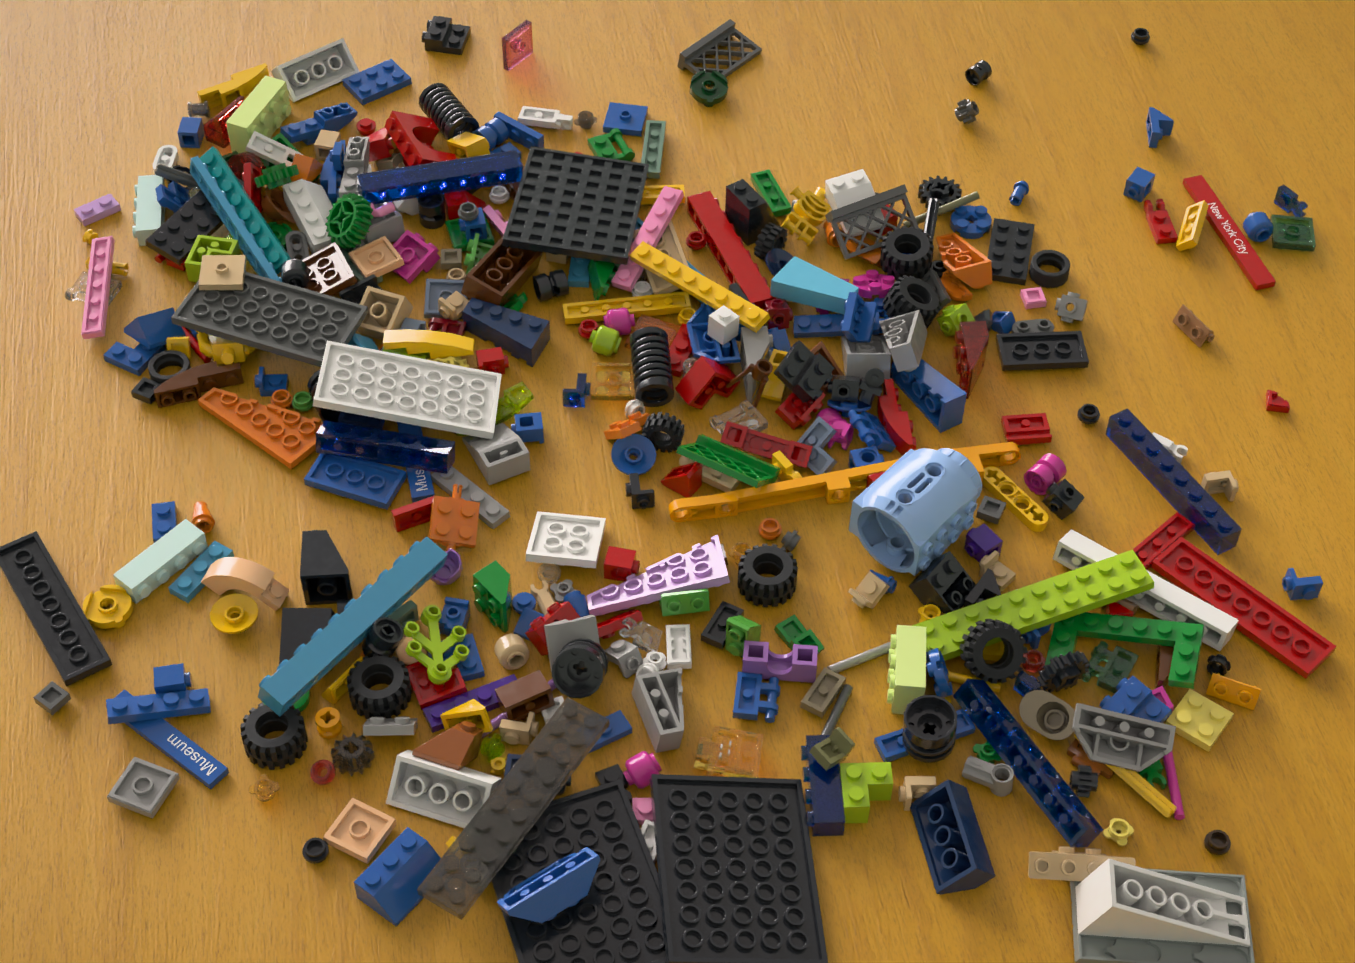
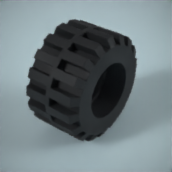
M901 226L900 229L896 227L893 229V232H887L881 243L880 264L882 270L887 272V275L894 276L895 280L899 277L902 278V276L923 278L924 274L929 272L932 267L933 240L929 238L927 232L923 233L922 229H915L914 226H910V228Z
M902 276V278L899 277L884 297L883 308L890 318L920 310L927 329L941 310L942 302L935 289L929 286L928 283L913 276Z
M762 544L761 547L756 545L753 546V550L748 549L745 551V555L741 556L738 566V588H740V594L742 596L745 595V600L748 602L753 601V605L758 606L761 604L763 607L768 608V605H772V607H777L778 603L783 605L787 602V599L793 597L797 583V561L793 559L791 552L786 553L787 549L784 547L778 548V545L772 544V546ZM760 574H772L775 577L768 578L760 576Z
M985 619V622H976V627L970 626L968 628L970 633L968 635L964 634L962 637L965 640V644H960V649L963 650V653L960 654L961 659L965 661L964 666L970 670V673L986 682L997 684V681L1005 683L1007 682L1006 678H1015L1014 673L1016 671L1020 673L1023 669L1020 667L1021 663H1026L1027 658L1023 657V654L1028 653L1027 647L1023 646L1026 641L1020 636L1021 633L1013 628V626L997 619ZM993 638H1001L1004 644L1002 657L993 664H986L983 659L984 646Z
M378 653L373 654V657L370 658L365 656L362 662L357 661L354 664L355 668L349 670V676H347L349 698L352 708L357 711L359 716L365 715V719L371 717L391 718L392 715L397 717L401 714V709L405 710L408 707L407 702L411 701L412 694L409 672L402 661L398 662L397 657L392 656L390 658L389 654L384 653L382 656H378ZM377 684L390 685L383 690H370L371 687Z
M260 703L257 709L252 708L249 710L250 715L244 716V723H241L240 727L241 737L246 755L254 765L258 763V766L263 769L268 766L269 770H275V767L278 766L282 769L288 763L290 765L294 764L295 758L300 759L302 757V751H305L307 748L306 742H308L303 716H301L298 708H294V705L279 717L266 704ZM274 731L285 732L274 739L264 738L267 734Z

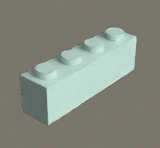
M157 175L138 176V184L134 186L137 198H134L136 212H133V220L136 225L132 226L133 237L138 239L139 246H146L145 240L165 223L166 207H162L158 203L155 190L160 184L165 186L163 177Z
M187 519L183 520L114 573L116 585L123 587L130 595L132 601L137 604L208 548L205 533Z

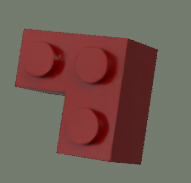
M701 356L680 380L675 390L689 406L702 410L714 394L728 398L741 381L739 380L727 388L726 384L734 379L736 375L727 365L718 364L712 359Z

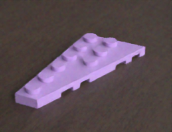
M718 534L711 537V542L703 546L698 543L692 546V551L688 553L672 555L645 568L646 572L641 575L635 576V574L626 577V582L619 585L610 584L586 597L590 615L598 616L618 610H626L642 604H650L661 600V594L719 587L730 583Z

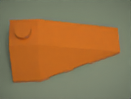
M955 232L936 237L943 265L949 272L973 289H981L986 285L992 284L991 260Z

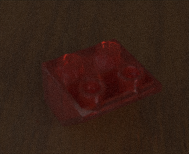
M240 95L203 125L206 141L222 148H226L230 144L226 122L243 103L244 96Z

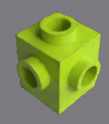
M966 303L950 305L942 310L943 314L936 318L946 337L952 335L959 337L967 332L966 328L975 322Z

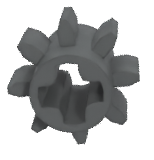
M970 99L957 102L959 107L955 109L956 118L960 122L963 121L964 124L976 121L975 116L979 114L977 104L974 101L970 102Z

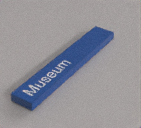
M397 422L412 503L435 495L421 426Z
M124 689L114 698L131 697L133 695ZM163 718L125 722L127 726L210 790L229 773L225 765Z

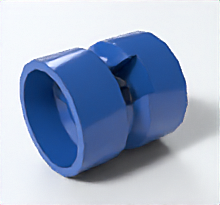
M493 118L472 133L487 139L490 145L489 151L509 138L508 128L498 118Z

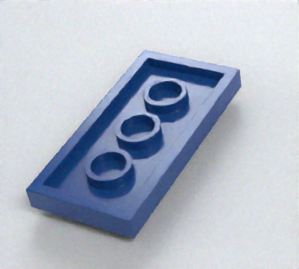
M324 447L305 476L304 483L313 488L388 510L406 480L407 474L406 471Z

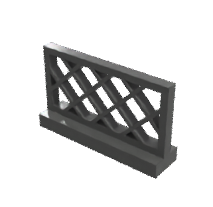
M729 19L682 51L679 55L677 67L682 71L687 68L694 75L706 70L705 73H712L713 70L727 77L759 55L762 48L735 28L736 23ZM735 36L740 42L730 41V38ZM727 46L728 50H718L717 47ZM731 47H740L741 51H731ZM744 48H751L753 51L744 52ZM705 55H715V59L705 58ZM718 55L728 56V60L718 59ZM731 56L741 57V60H731ZM694 63H702V68H701V67H695V66L692 65V64H694ZM705 64H715L716 69L706 68ZM719 65H729V68L719 69Z
M905 184L832 210L825 215L828 223H831L845 260L881 247L882 242H878L884 237L882 232L885 226L891 229L896 228V226L887 223L890 213L900 217L897 225L899 229L903 220L909 221L915 229H919L906 196L908 191ZM902 200L905 207L902 214L893 210L895 202ZM878 208L888 211L884 221L874 216ZM861 214L869 218L866 227L855 223ZM872 220L882 224L879 233L869 230ZM844 221L850 224L848 233L841 232L837 223ZM853 227L864 231L860 240L850 236ZM866 233L877 237L874 245L870 246L863 242ZM848 240L858 244L856 251L850 254L846 248Z

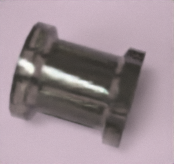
M204 101V103H187L189 117L205 116L210 118L208 101Z

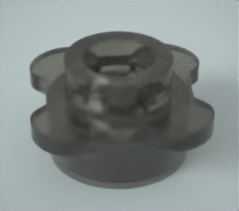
M589 111L580 112L578 119L574 120L576 126L580 125L584 129H590L594 123H597V118L593 117V114Z

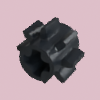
M1078 765V771L1071 770L1070 790H1076L1075 794H1077V797L1089 798L1090 792L1097 791L1098 773H1093L1091 766Z

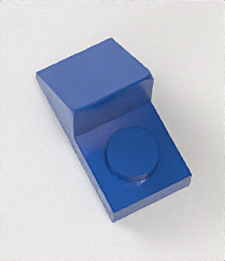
M1149 107L1146 128L1149 147L1157 148L1158 140H1162V136L1171 135L1174 121L1153 107Z

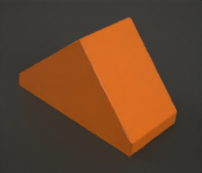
M295 153L292 166L297 165L299 174L290 177L291 181L303 179L312 182L321 173L323 164L312 157Z

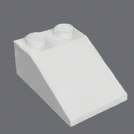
M863 169L825 180V198L832 210L875 195L872 184ZM878 208L874 216L884 221L881 208ZM861 214L855 223L866 227L869 218ZM872 220L869 230L881 229L882 224ZM842 221L840 225L845 234H847L851 225ZM853 227L850 236L861 235L864 231Z

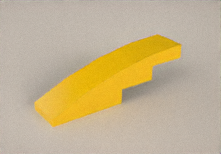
M388 330L384 332L383 346L384 350L406 348L408 355L429 352L430 358L436 359L448 358L449 356L474 355L475 340L453 333L432 330Z

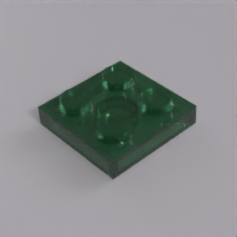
M1271 214L1270 221L1273 224V232L1271 234L1272 248L1300 251L1315 250L1316 243L1312 218Z

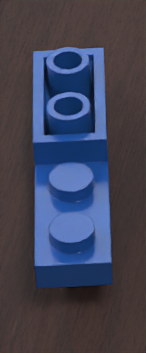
M347 102L314 111V118L280 127V132L290 143L303 141L306 145L315 143L321 130L337 132L351 122L358 112Z
M341 140L340 142H343L344 153H346V142ZM328 155L322 167L320 184L333 205V203H337L339 197V187L345 167L343 164L342 171L334 170L333 162H330Z

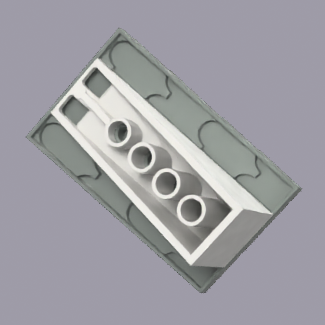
M1108 859L1082 882L1070 881L1075 963H1255L1245 875L1146 869Z

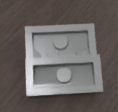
M587 615L570 621L564 619L544 625L551 672L558 654L570 641L584 638L591 639L600 645L596 616ZM580 661L579 668H584V662Z

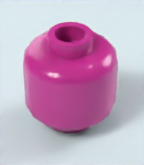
M627 308L611 309L607 311L606 316H603L604 326L617 330L619 336L630 334L631 327L635 326L634 314H629Z
M642 751L626 760L625 767L627 770L623 774L630 786L635 783L637 788L643 789L650 785L651 775L660 774L659 772L662 769L653 753L648 754V752Z

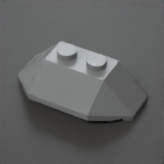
M1076 703L1072 729L1089 760L1140 772L1172 751L1176 726Z

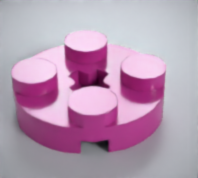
M867 270L866 274L853 277V285L859 287L858 294L864 298H872V295H879V298H884L895 283L894 276L879 274L877 270Z

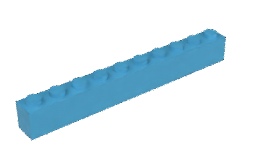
M425 537L421 542L416 541L410 547L409 553L405 556L400 555L389 571L387 569L382 571L377 578V582L373 585L368 584L362 590L361 596L358 599H351L340 615L338 613L333 615L328 621V626L323 630L319 628L312 635L311 641L308 644H301L289 661L287 659L283 660L272 676L267 675L259 684L258 698L280 717L368 636L376 620L384 617L388 618L444 566L448 554L428 537Z

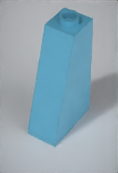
M794 256L771 279L770 295L845 314L844 305L845 301L848 300L849 292L858 293L859 287Z

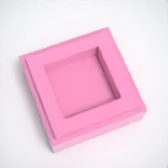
M1041 287L1021 289L1020 296L1025 309L1046 307L1047 301Z

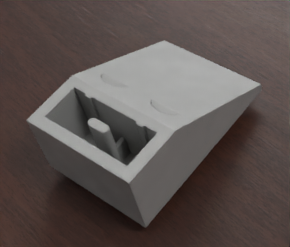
M504 423L495 425L493 439L470 435L462 437L464 444L488 485L530 470L528 449L521 438Z

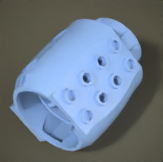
M927 448L915 451L910 449L853 500L849 531L859 538L867 552L880 564L890 570L901 573L909 572L915 576L921 570H926L936 557L941 556L944 550L958 539L964 529L968 530L974 522L973 514L978 505L976 500L982 491L981 477L971 461L953 449L941 448L937 451Z

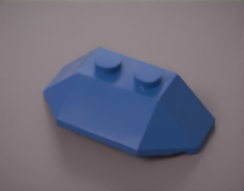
M703 302L686 324L693 357L700 358L704 356L716 361L718 364L741 362L735 337L722 345L707 334L709 315L715 312L716 309Z
M585 847L579 853H573L557 860L514 886L503 898L497 901V904L509 916L539 923L552 920L559 912L567 907L576 905L580 899L588 895L600 862V857L590 848Z

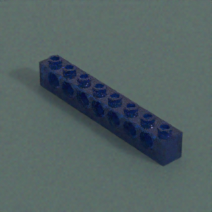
M967 679L954 693L953 697L1002 760L1013 769L1016 778L1071 847H1088L1104 829L984 680Z

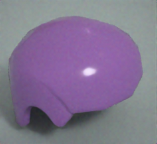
M453 549L445 551L448 556L444 566L430 578V580L438 585H450L459 579L463 569L460 555Z

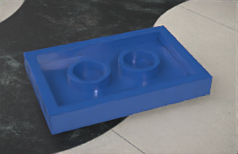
M392 59L342 79L343 86L362 105L412 84L411 77Z

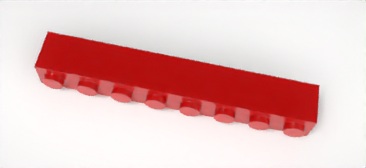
M710 191L687 196V212L698 231L702 232L706 237V244L730 285L737 283L750 303L764 309V301L773 300L776 297L770 295L766 278L761 276L758 265L752 261L749 250L744 248L741 237L737 236L733 224H730L727 220L726 212L721 210L718 199L714 198Z

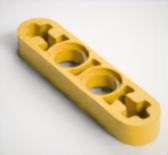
M993 466L986 467L984 469L982 485L998 500L1005 502L1006 508L1030 530L1035 532L1045 530L1049 519L1048 514L1000 469ZM1009 489L1013 493L1010 495H1006L1002 493L1001 490ZM1024 503L1028 506V508L1021 509L1018 508L1016 504Z

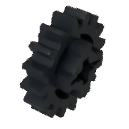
M937 176L936 179L929 177V181L923 180V183L919 185L918 198L920 203H925V208H927L929 199L937 198L940 201V207L961 198L962 189H959L960 184H954V179L948 181L946 176L943 179H940V176Z
M1070 651L1065 656L1061 654L1059 657L1055 656L1052 658L1049 665L1043 666L1045 670L1039 671L1040 676L1037 679L1044 691L1048 690L1051 693L1055 690L1059 692L1063 688H1072L1078 684L1077 680L1084 678L1083 674L1089 672L1088 668L1091 665L1083 652L1076 651L1072 653Z

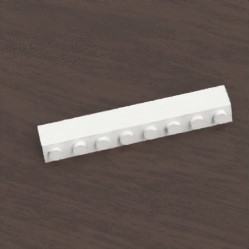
M1071 529L1059 540L1052 559L1074 570L1118 554ZM1147 571L1154 581V588L1126 599L1162 620L1204 624L1202 642L1221 651L1231 639L1239 620Z

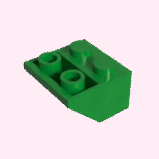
M495 560L473 574L474 604L479 612H484L488 616L494 627H499L506 633L509 629L512 611L511 577Z

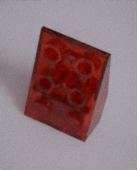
M986 321L960 322L959 331H955L956 346H953L952 350L953 359H957L956 373L957 375L960 374L959 388L967 393L966 399H969L984 367L989 341Z

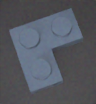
M820 416L817 417L797 441L813 446L807 466L817 475L829 473L837 463L823 449L837 431Z

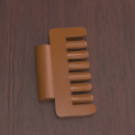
M1077 739L1068 747L1067 755L1072 757L1071 764L1074 766H1091L1092 772L1098 773V777L1102 775L1110 779L1113 776L1114 772L1105 764L1089 760Z

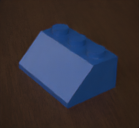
M407 827L354 881L356 895L359 900L397 927L449 872V868L427 840Z

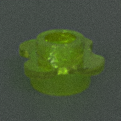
M498 733L493 734L492 737H486L481 744V753L483 756L488 757L487 761L489 763L492 759L501 756L505 751V745L501 743V735Z

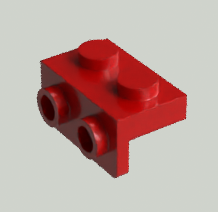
M792 392L775 410V413L794 430L799 424L804 426L812 418L809 414L812 411L816 413L823 406L824 403L821 401L826 394L823 392L818 399H812L803 403Z

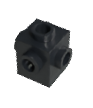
M1063 479L1058 484L1053 482L1046 489L1047 495L1042 502L1050 511L1063 520L1076 510L1085 497L1066 479Z

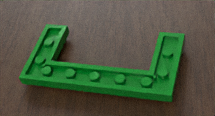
M1084 612L1054 623L1045 665H1049L1051 663L1050 660L1055 656L1059 657L1061 654L1065 656L1070 651L1075 653L1078 636L1172 646L1174 651L1168 685L1194 689L1204 634V624Z

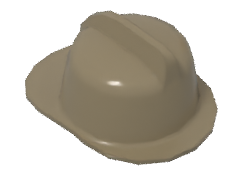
M1044 690L1031 691L1022 698L1019 706L1020 716L1023 722L1033 730L1052 740H1063L1074 732L1072 725L1075 710L1068 703Z

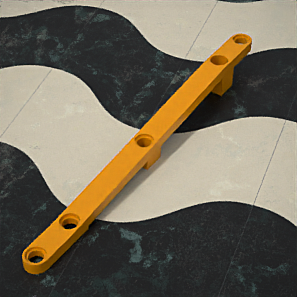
M1014 442L953 449L971 461L977 469L982 482L984 468L1011 465L1021 458L1018 445ZM899 459L767 484L758 488L751 487L714 495L676 499L669 504L668 510L671 520L686 522L736 516L739 512L824 496L827 505L849 502L850 491L866 489L868 475L888 470ZM679 509H685L684 511H681V512H675V511H677V510H679Z

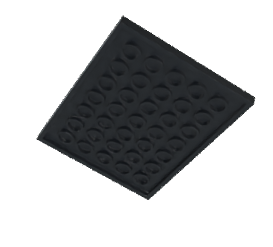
M652 774L650 777L667 963H828L801 779Z
M621 779L507 814L515 821L518 828V848L506 859L486 864L497 900L503 898L514 886L570 854L579 853L585 847L590 848L600 857V862L588 895L580 899L576 905L567 907L559 912L552 920L543 923L509 916L501 909L518 963H667L659 875ZM489 833L487 840L494 841L499 834Z

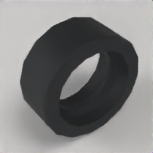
M1042 250L1032 257L1029 275L1036 284L1042 287L1057 288L1067 281L1071 264L1069 259L1059 251ZM1052 265L1061 271L1056 273L1045 272L1039 266Z
M175 350L156 354L148 364L150 379L161 384L175 375L191 369L189 358L184 353ZM168 366L182 367L174 375L158 374L161 369Z

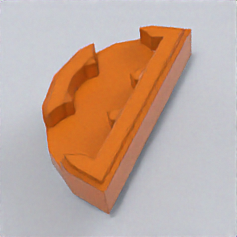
M946 270L940 280L949 297L955 301L972 300L973 294L955 275Z

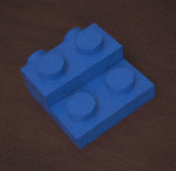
M1134 676L1129 680L1123 678L1116 687L1118 691L1112 697L1107 695L1099 705L1101 709L1163 723L1172 714V710L1152 694V690Z

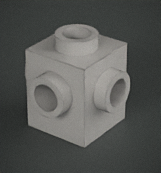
M1068 291L1067 295L1062 294V298H1057L1054 310L1058 311L1057 315L1062 316V321L1073 323L1074 319L1083 321L1088 300L1080 299L1081 294ZM1069 304H1074L1072 311L1067 310Z

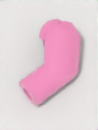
M392 202L376 209L374 204L371 203V208L373 209L371 214L374 217H384L395 211V206Z

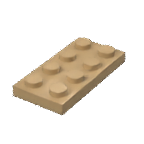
M670 220L656 249L689 267ZM640 229L635 230L633 237L634 239L636 238ZM645 269L654 295L679 290L678 287Z

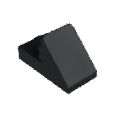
M987 569L966 597L964 607L1001 595L992 570Z

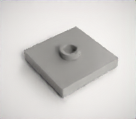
M134 757L107 795V799L111 803L153 819L180 777L174 771Z

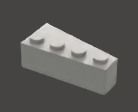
M920 310L879 321L897 372H911L919 367L928 334Z

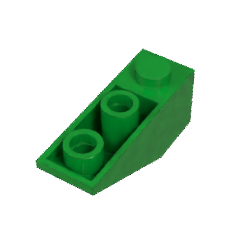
M590 259L587 268L595 301L599 300L601 295L606 296L610 287L607 283L612 284L611 281L616 274L614 270L617 271L621 264Z

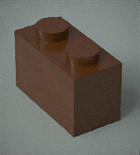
M540 670L494 689L498 705L507 720L520 721L527 718L529 712H535L536 714L555 706L551 687Z

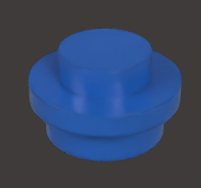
M518 593L512 600L513 609L520 615L525 607L533 610L536 606V599L530 593Z

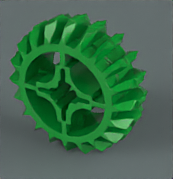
M354 193L343 194L342 198L338 197L337 203H333V208L329 210V216L326 217L328 221L325 224L327 226L326 231L329 232L328 237H331V243L336 242L343 249L355 248L356 245L361 244L362 239H366L365 235L369 232V227L373 225L371 223L374 217L371 214L373 212L371 203L361 195Z

